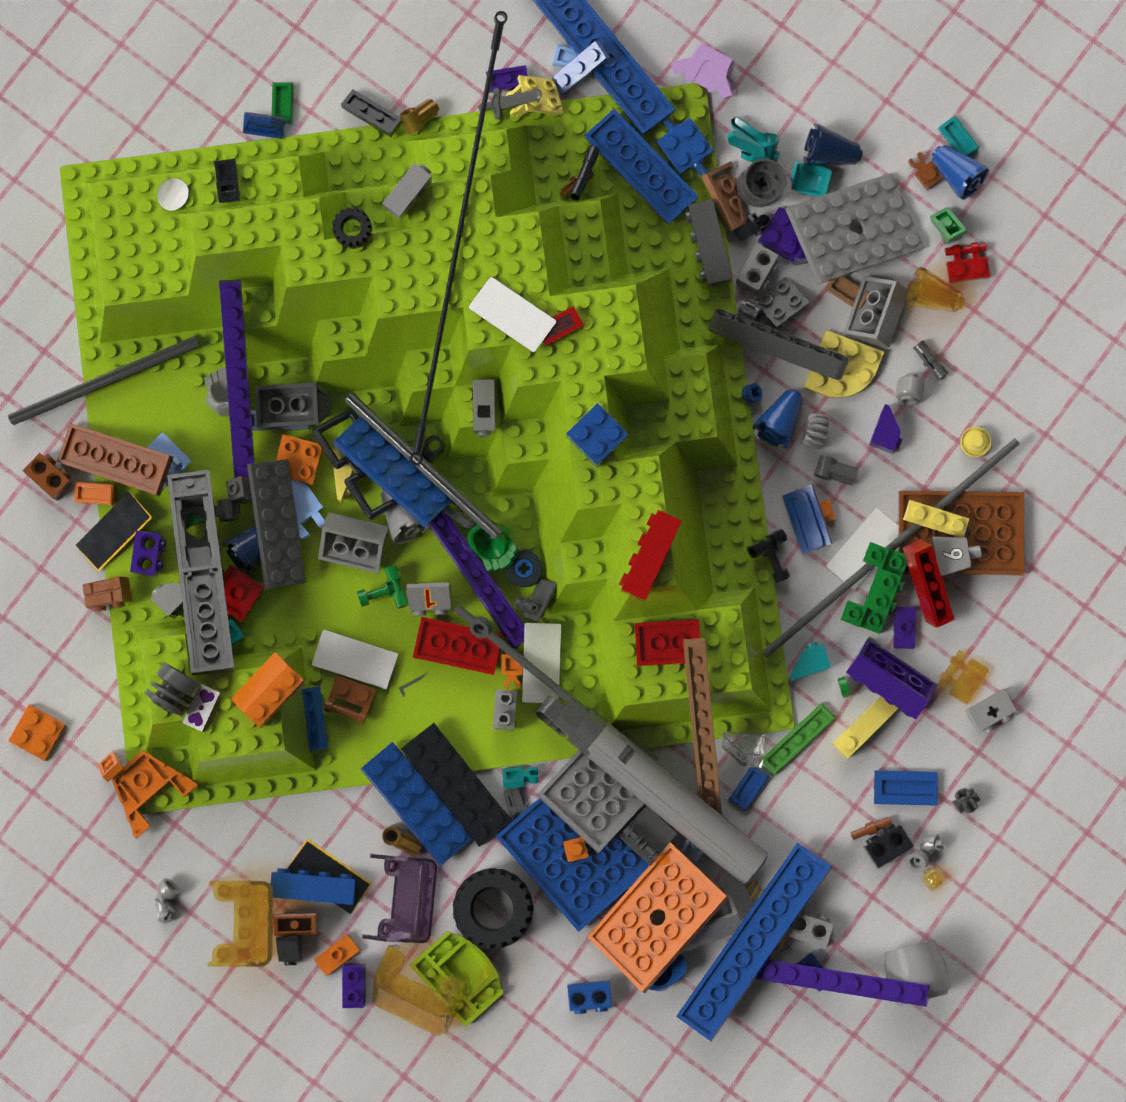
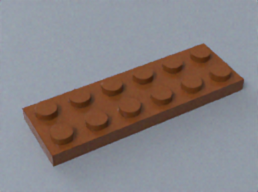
M70 423L57 462L160 496L174 457Z

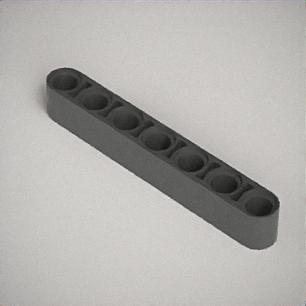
M722 309L714 311L708 328L715 335L835 380L843 378L849 362L848 357Z

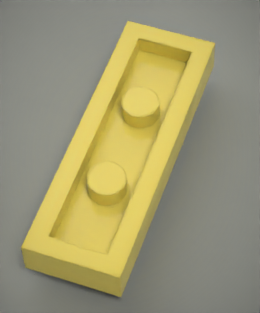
M909 500L903 520L959 538H964L969 518Z

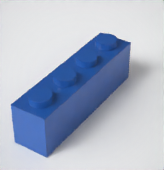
M277 868V872H271L269 893L271 898L355 904L357 879H352L351 874H340L339 878L331 877L332 873L319 872V876L310 875L311 871L298 870V874L290 873V869Z

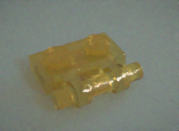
M959 650L956 656H952L950 659V665L947 670L941 673V679L937 686L944 690L946 685L950 684L953 687L948 694L966 705L989 669L972 658L966 665L962 662L966 654ZM957 668L962 670V673L955 680L952 676Z

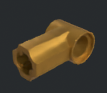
M427 99L416 107L402 111L399 115L407 134H413L424 128L423 124L437 116L440 109L438 104L432 99Z
M389 825L383 831L382 839L387 845H392L416 858L422 844L415 836L395 825ZM395 830L398 838L394 841L389 840L386 837L387 831Z

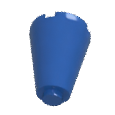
M946 145L938 146L932 153V162L957 197L962 200L977 191L975 188L979 182L983 184L988 176L989 169L985 165Z
M794 389L786 390L757 419L752 428L759 431L757 434L759 438L775 447L779 444L784 445L783 448L789 447L803 404L801 393Z

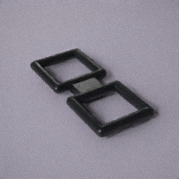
M350 408L313 428L312 434L335 469H340L349 464L355 474L345 479V485L366 517L372 520L399 504L394 499H391L372 510L355 485L356 482L367 477V475L346 456L338 459L322 434L349 418L354 423L359 416L355 410Z

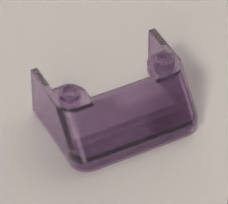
M370 854V858L385 859V873L388 876L395 877L391 919L385 918L381 920L377 935L362 934V939L384 942L426 943L430 939L437 877L436 862L433 859Z

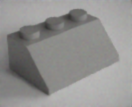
M863 276L860 290H858L844 334L872 345L889 348L909 290L897 281ZM866 290L869 292L866 298V302L864 303L862 308L858 310V305L865 296V294H863V291Z
M328 512L322 527L318 559L379 574L389 527Z
M726 885L719 888L729 899L687 945L684 952L732 935L741 924L738 912Z

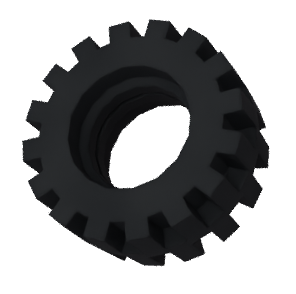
M348 207L346 210L342 209L339 214H336L335 220L332 223L336 240L344 247H350V249H354V247L360 248L362 244L365 245L367 240L370 239L372 224L368 215L363 210L355 207L354 209H351V207ZM348 220H357L361 224V231L358 235L348 236L344 233L343 226Z

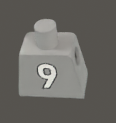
M932 537L930 539L942 577L969 569L971 567L970 559L981 558L980 546L968 547L967 538Z

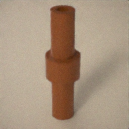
M889 817L877 822L871 821L866 823L865 827L852 831L850 834L853 840L867 834L871 836L877 833V830L892 825Z

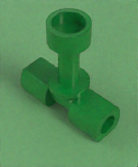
M397 565L384 568L388 581L384 582L385 587L366 592L365 589L357 591L361 607L370 605L369 600L387 594L389 598L394 597L397 609L408 606V598L405 590H402L400 584L401 577Z

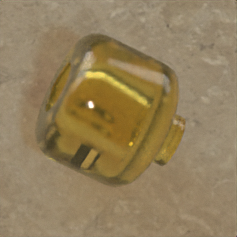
M928 868L924 871L925 875L922 877L923 883L930 891L938 889L946 881V877L939 868Z

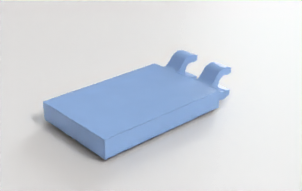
M291 479L299 536L304 541L310 535L302 524L312 517L321 529L325 520L319 512L324 508L306 483Z

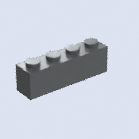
M713 199L688 205L685 217L687 224L691 223L693 231L690 232L692 244L696 243L697 251H695L697 263H701L702 271H700V278L702 283H706L707 288L731 283L732 275Z

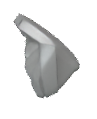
M222 368L205 377L208 391L205 402L219 416L227 417L229 416L226 368Z

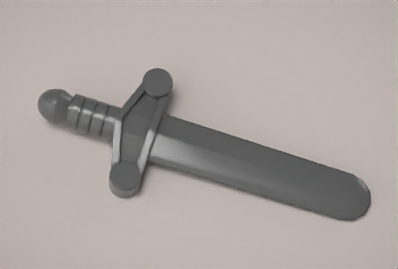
M495 88L492 101L487 102L486 111L493 109L495 119L501 120L503 118V109L538 101L542 96V92L539 89L502 97V90Z

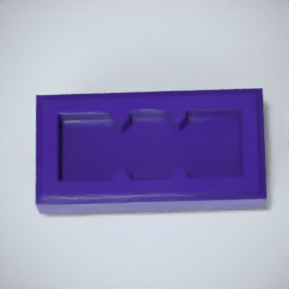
M895 606L893 648L915 649L916 607Z

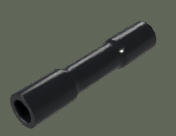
M589 146L578 177L574 181L569 193V198L574 201L581 199L587 179L599 156L600 150L595 146Z

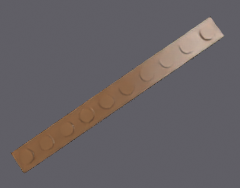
M705 638L683 639L698 793L702 800L722 815Z

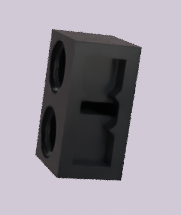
M893 823L883 830L885 833L880 837L874 835L866 840L867 845L863 846L876 868L879 869L914 847L901 825L895 826ZM895 833H898L902 838L899 845H894L891 842V837ZM877 844L882 845L884 848V853L879 857L873 853V848Z

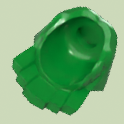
M497 522L494 523L503 531L497 539L492 538L478 524L468 533L469 546L477 556L482 558L487 571H499L509 568L514 563L513 560L517 557L516 554L519 551L510 538L511 529Z

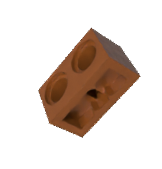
M39 453L23 469V472L52 499L57 501L73 484L69 479L71 475L63 468L59 470L54 465L56 461L50 455L46 454L44 456ZM45 463V472L38 473V466ZM56 477H60L61 484L58 487H53V480Z

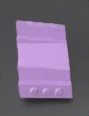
M702 43L698 44L691 58L671 63L674 75L684 72L686 81L691 80L707 88L708 92L718 90L721 99L729 98L738 92L735 81L729 78L734 69L735 63L733 59Z

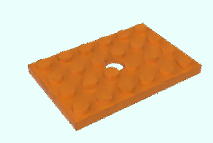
M670 842L587 937L641 992L646 993L725 904L729 897ZM657 910H663L666 916L663 924L655 926L652 923V914Z

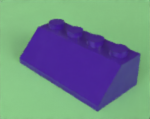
M867 638L846 671L853 680L861 682L869 691L877 693L887 703L895 705L906 716L913 717L914 719L918 718L929 703L938 685L869 638Z

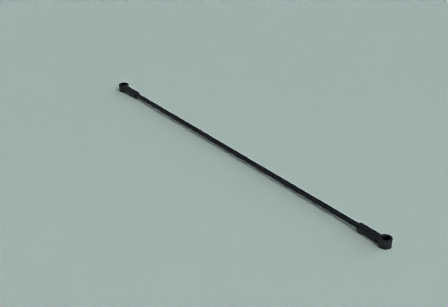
M498 11L494 16L495 28L491 43L492 52L420 426L417 429L413 453L409 457L410 463L414 466L420 465L423 461L422 449L426 433V419L496 55L497 51H499L503 27L508 19L504 11ZM497 16H503L504 21H499ZM414 455H418L420 457V461L418 463H415L412 460V457Z

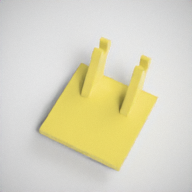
M519 75L517 77L519 85L505 95L539 89L542 92L540 100L522 104L510 111L511 117L516 114V118H519L527 112L563 114L557 86L553 79Z

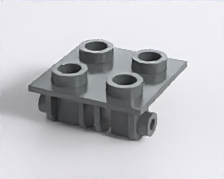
M786 277L755 299L760 302L761 307L764 309L763 313L770 319V323L775 329L781 328L782 324L787 320L790 321L791 317H795L802 309L805 310L806 306L810 303Z
M539 579L530 599L518 597L515 600V607L523 611L521 616L538 622L544 616L546 605L553 598L557 584Z
M646 805L618 837L650 865L677 833Z

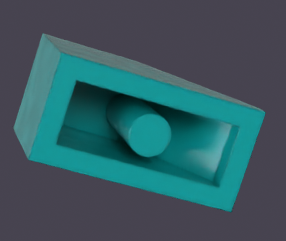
M817 642L805 645L806 649L801 652L789 676L790 682L831 668L823 644L818 645Z

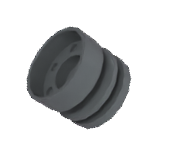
M759 159L751 163L740 174L737 181V191L740 198L746 204L752 207H764L771 204L783 193L786 186V175L783 168L777 162L771 159ZM758 181H760V185L763 186L761 189H759V185L756 184Z
M164 662L157 672V675L163 680L162 684L153 681L150 683L158 689L157 692L146 689L144 693L160 708L183 717L186 712L178 707L179 704L189 708L190 704L184 699V696L188 695L195 698L202 685Z

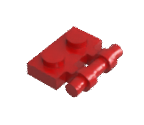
M973 242L971 245L965 246L957 244L944 249L945 256L953 255L954 261L946 262L949 283L988 279L991 277L988 257H979V252L987 251L986 243L978 244V242ZM961 254H972V259L961 260Z

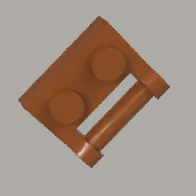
M336 676L324 711L338 713L357 720V723L364 725L376 689ZM339 698L363 707L360 713L334 703L335 699Z

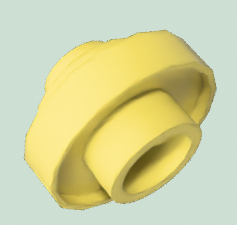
M980 427L967 429L960 439L962 451L971 458L985 455L991 446L989 433Z

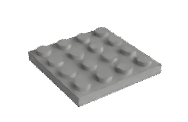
M580 750L537 794L545 804L597 853L605 847L644 804Z

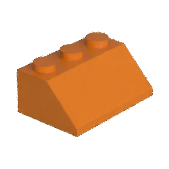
M274 652L234 694L231 700L259 728H263L306 681Z

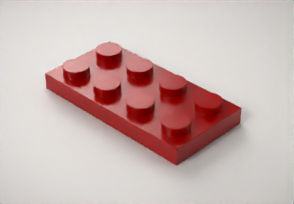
M421 617L412 657L495 675L500 648L487 637L477 638L470 631V627ZM495 633L501 639H503V634Z

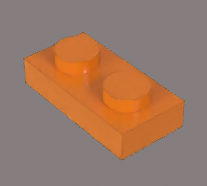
M114 751L98 764L100 773L107 782L111 779H116L122 773V763Z

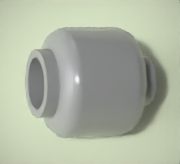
M913 373L900 377L897 381V399L904 405H916L923 398V380Z

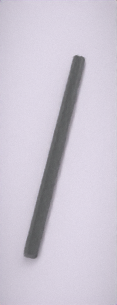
M197 336L183 340L8 415L9 421L12 425L21 423L201 346Z
M350 393L346 397L345 402L409 460L414 448L354 393ZM414 455L412 457V460L415 463H418L420 461V457L418 455ZM424 457L422 463L415 466L492 538L497 539L503 531Z

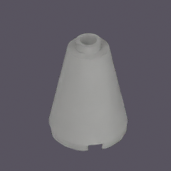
M382 490L380 495L382 504L393 499ZM400 505L385 512L391 538L397 544L413 541L417 538V533L421 531L424 534L431 525L430 523L426 527L422 526Z

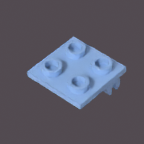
M163 432L147 447L174 457L168 475L179 474L182 471L185 472L187 470L186 467L192 462ZM168 477L166 478L163 490L169 486Z

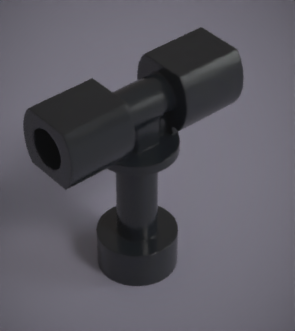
M783 529L776 530L767 535L766 540L757 541L747 547L751 558H757L761 555L769 557L775 573L772 574L775 583L790 577L788 569L782 568L776 554L779 550L777 546L787 541V536Z

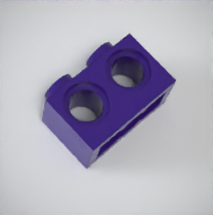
M136 531L130 567L131 573L153 577L159 576V572L163 570L161 555L166 550V540L162 534ZM149 539L155 540V546L152 549H147L146 547ZM151 559L152 567L145 570L143 568L144 561Z
M365 964L342 965V1008L366 1007Z

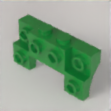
M870 542L863 562L876 566L878 569L864 606L848 600L840 620L881 634L889 611L893 612L897 604V600H894L896 592L901 593L905 583L901 579L907 566V560L904 553Z

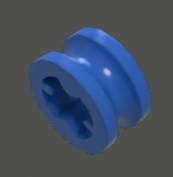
M753 383L742 389V397L745 402L754 403L761 400L763 394L758 384Z

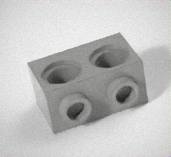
M757 243L737 277L736 283L758 294L760 289L764 291L770 281L767 279L769 273H774L780 263L777 261L778 254ZM760 257H767L770 263L768 265H761L758 259ZM751 274H756L760 281L752 283L748 277Z
M803 910L798 918L804 919V929L796 930L793 924L786 936L826 949L834 924L829 923L830 918L818 915L816 919L809 916L810 912ZM817 925L825 927V934L821 937H817L814 933Z

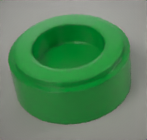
M846 677L838 678L842 696L844 698L850 697L851 693Z

